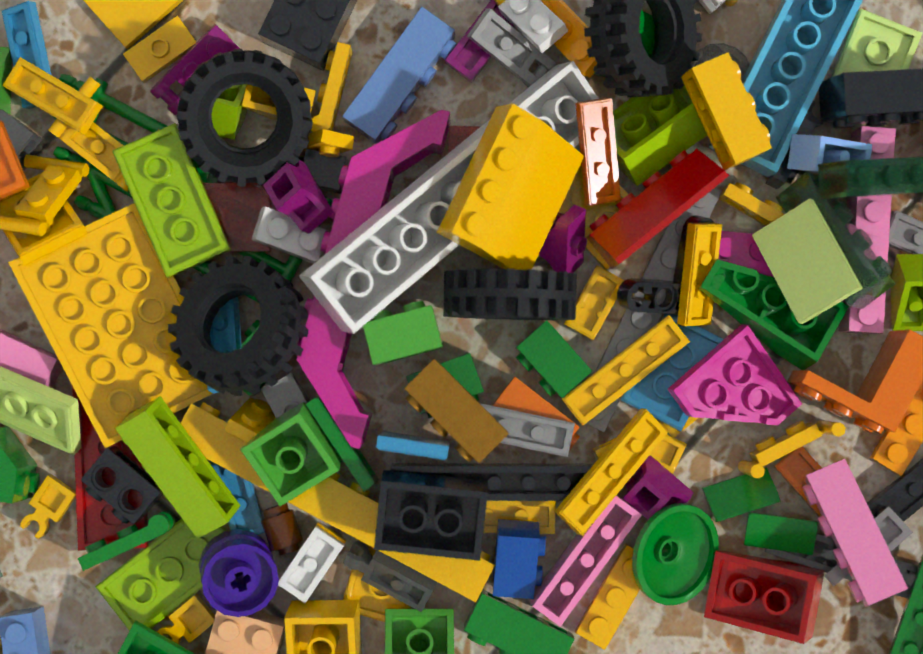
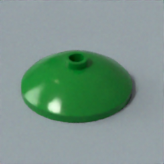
M677 503L660 509L645 523L634 546L632 567L635 581L646 597L659 604L678 605L695 597L708 583L712 574L715 552L719 550V540L716 527L707 513L693 505Z

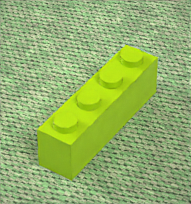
M161 396L131 412L115 428L123 442L131 449L142 464L143 469L151 476L164 497L172 504L181 516L184 524L197 539L227 524L241 506Z

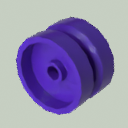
M241 529L224 531L212 538L202 551L199 570L203 593L211 607L220 613L234 617L253 615L266 607L274 597L279 582L277 566L272 551L265 540L254 532Z

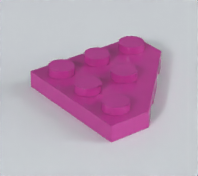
M744 324L735 329L667 389L685 415L695 418L780 425L802 405L748 325Z

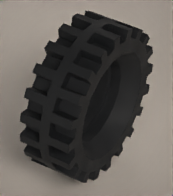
M593 0V7H586L585 16L590 18V28H584V35L591 38L592 47L587 49L588 57H595L597 64L593 70L596 75H605L603 85L607 89L615 88L616 95L630 98L670 95L674 93L673 89H681L684 86L681 76L692 68L690 66L692 61H698L700 53L695 50L696 42H702V34L697 33L696 24L701 21V14H695L693 7L697 0ZM645 1L651 9L655 26V45L651 58L646 53L640 36V14Z
M234 49V51L226 53L220 52L208 61L202 62L185 82L177 110L180 140L183 141L186 153L190 159L193 158L200 166L199 169L205 174L209 172L216 176L218 181L223 183L225 181L237 183V186L246 187V183L257 182L258 185H262L286 163L295 166L299 161V155L302 150L307 148L309 132L312 129L313 122L311 119L310 101L295 73L276 57H271L258 50ZM248 84L259 87L271 97L276 106L277 121L275 129L265 142L256 147L239 148L229 145L219 137L213 127L211 114L214 102L223 91L234 85Z
M234 256L226 257V265L220 266L215 261L209 263L208 268L210 272L204 276L196 272L192 276L196 283L190 290L184 287L181 289L179 294L185 298L181 306L173 305L171 313L177 316V321L174 324H168V332L177 337V340L169 344L171 351L180 356L176 360L177 363L189 371L188 374L223 394L227 391L234 396H242L243 389L252 394H257L261 392V383L265 382L271 387L278 383L275 375L281 369L286 373L292 370L293 367L288 361L293 354L301 356L304 349L297 345L299 337L308 336L309 329L301 324L302 319L309 318L308 310L299 304L304 300L301 293L293 288L294 285L266 262L261 260L258 263L252 257L244 256L241 263ZM241 295L255 297L260 303L261 317L259 326L252 338L240 349L232 352L220 353L216 351L211 344L210 331L213 319L220 308L231 299Z
M487 268L444 271L443 317L576 320L577 274L532 269Z

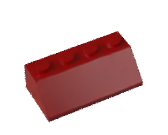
M698 148L690 154L683 150L669 162L673 167L663 176L659 171L654 173L642 183L646 188L642 193L635 197L631 192L616 204L619 211L612 217L608 218L606 214H603L589 226L593 232L586 238L611 269H613L729 177L727 172Z

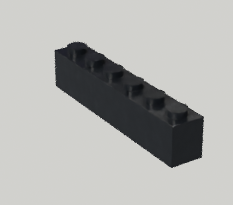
M392 463L390 470L484 480L488 483L487 501H563L594 464Z

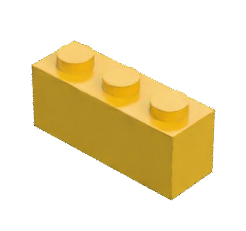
M728 52L692 67L681 76L721 166L725 171L755 158L772 148L769 131L760 122L756 114L754 98L749 92H746L741 81L740 68L731 59Z

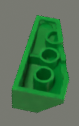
M719 259L714 262L699 287L703 293L740 324L748 325L755 336L773 352L801 370H805L818 362L849 308L845 303L839 302L804 324H800L774 277L758 273L757 270Z

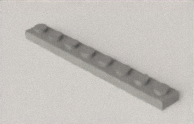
M715 187L666 226L641 279L673 281L681 233L685 221L694 215L709 218L723 190ZM665 288L661 289L657 295L658 305L665 301ZM637 291V293H633L632 298H644V293ZM626 309L596 371L656 325L662 313H643ZM622 396L586 424L605 432Z

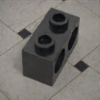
M116 446L108 447L81 478V481L87 485L85 488L86 492L100 502L104 499L113 507L112 513L126 524L129 521L133 525L140 522L163 495L151 476ZM106 467L111 468L116 474V481L112 486L107 485L102 479V472ZM131 489L141 493L143 501L140 507H134L129 503L128 494Z

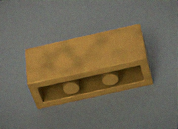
M435 358L404 388L409 393L405 399L419 413L425 409L434 418L430 422L433 428L444 438L450 434L458 442L454 448L468 462L474 458L480 463L509 434Z

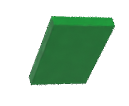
M315 397L305 405L362 490L366 491L377 482L378 476L360 449L349 445L321 398Z

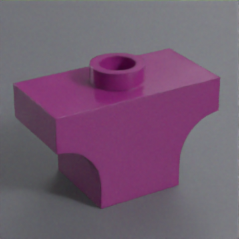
M300 160L295 166L286 163L263 185L276 210L290 217L299 229L307 234H310L333 213L307 165Z
M573 205L565 214L558 212L538 256L545 259L555 272L574 273L584 262V251L587 245V239L585 238V208Z
M649 455L625 484L627 492L623 499L649 520L652 515L666 506L677 503L686 504L694 492Z

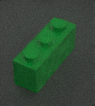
M484 589L474 603L464 623V631L469 633L468 639L482 646H485L488 642L499 648V654H568L575 639L571 632L498 596H493L492 593Z

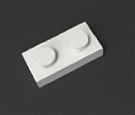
M505 0L498 6L501 14L541 53L568 32L565 23L540 0Z
M265 206L261 208L251 240L314 264L319 260L322 239L325 231L328 232V230L317 227L310 234L301 231L290 217Z
M316 525L280 578L278 585L306 603L345 544Z

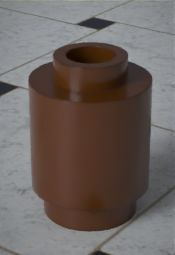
M285 503L282 506L276 505L261 511L263 516L261 524L270 550H278L279 555L298 550L297 543L301 542L303 538L293 509L289 510L288 504Z

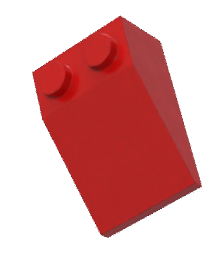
M717 550L714 557L704 617L805 644L813 637L825 571L792 562Z

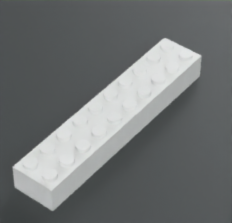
M574 61L555 65L509 104L513 103L541 119L575 148L579 144L575 103L599 98ZM490 120L299 275L341 331L349 333L358 331L458 246L457 243L438 234L437 231Z

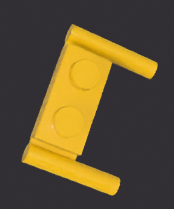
M89 76L78 91L91 98L101 84ZM56 118L48 131L128 192L129 189L112 152L124 145L95 122L92 123L87 133L83 135Z
M27 154L24 158V166L44 171L14 209L17 217L0 215V229L44 236L47 229L46 226L56 216L78 186L82 177L88 176L90 167L87 163Z
M803 420L798 421L785 428L787 434L777 439L769 436L755 444L757 449L749 453L753 461H740L738 470L751 477L761 478L765 473L763 466L816 440L822 434L842 436L846 428L839 422L820 420L816 424H805Z

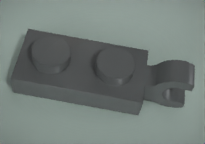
M356 540L343 561V564L348 568L364 573L362 581L420 612L424 609L437 584L433 579L378 550L372 556L369 548L364 543Z

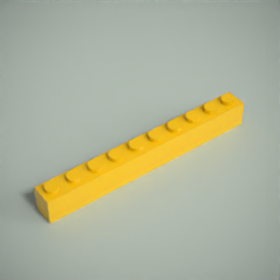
M202 402L200 408L191 403L181 421V425L206 459L269 492L240 450L247 442L224 431L227 422L218 418L220 411ZM334 473L288 501V503L374 548L379 503L368 498L370 491H363L360 485L352 482L351 486L347 487L338 482L340 475ZM378 550L474 602L477 601L495 566L488 562L491 555L482 550L480 561Z

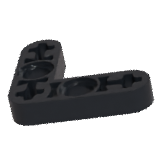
M698 215L689 217L682 228L673 281L626 279L618 288V303L623 308L635 312L678 314L688 223H708L714 221ZM665 288V301L658 305L657 295L661 289ZM639 291L644 293V298H632V294Z

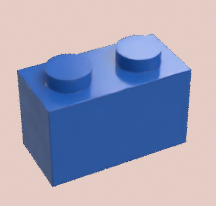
M498 519L495 566L493 570V596L534 599L535 586L542 585L543 566L537 565L538 556L545 555L546 536L540 535L539 522Z

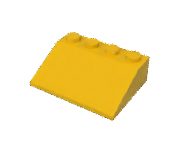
M511 103L497 106L437 233L503 269H532L584 155L541 119Z

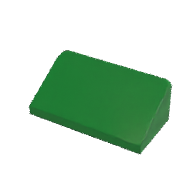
M767 467L764 468L765 473L761 478H754L743 474L703 487L712 520L719 522L781 502Z
M748 512L744 545L813 555L818 521Z

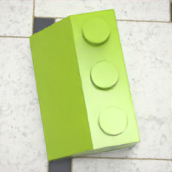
M685 85L681 89H673L674 93L670 95L632 97L613 111L618 168L636 186L666 166L683 150H688L707 136Z

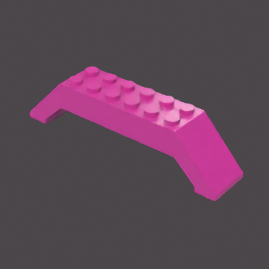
M440 110L354 155L350 159L349 166L343 165L338 182L341 185L342 193L340 199L334 198L331 206L333 213L329 216L334 221L331 232L325 231L320 251L324 252V254L329 252L388 203L394 178L433 153L442 155L451 124L449 111ZM313 296V299L307 298L304 306L308 310L309 317L306 318L305 327L309 330L307 337H299L297 345L304 350L301 356L297 355L296 360L349 445L360 449L364 446L373 413L364 411L343 372L353 333L341 331L320 302Z

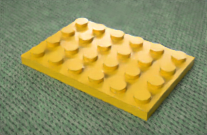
M135 203L84 226L88 234L26 265L22 264L19 257L8 262L104 448L122 440L115 428L131 412L159 396L162 397L174 414L190 406L191 403L194 404L213 394L207 390L206 384L188 374L189 371L177 363L176 360L180 356L171 351L169 343L177 340V337L168 332V324H174L177 321V316L172 314L171 310L173 305L181 306L185 297L179 294L181 289L174 276L166 277Z

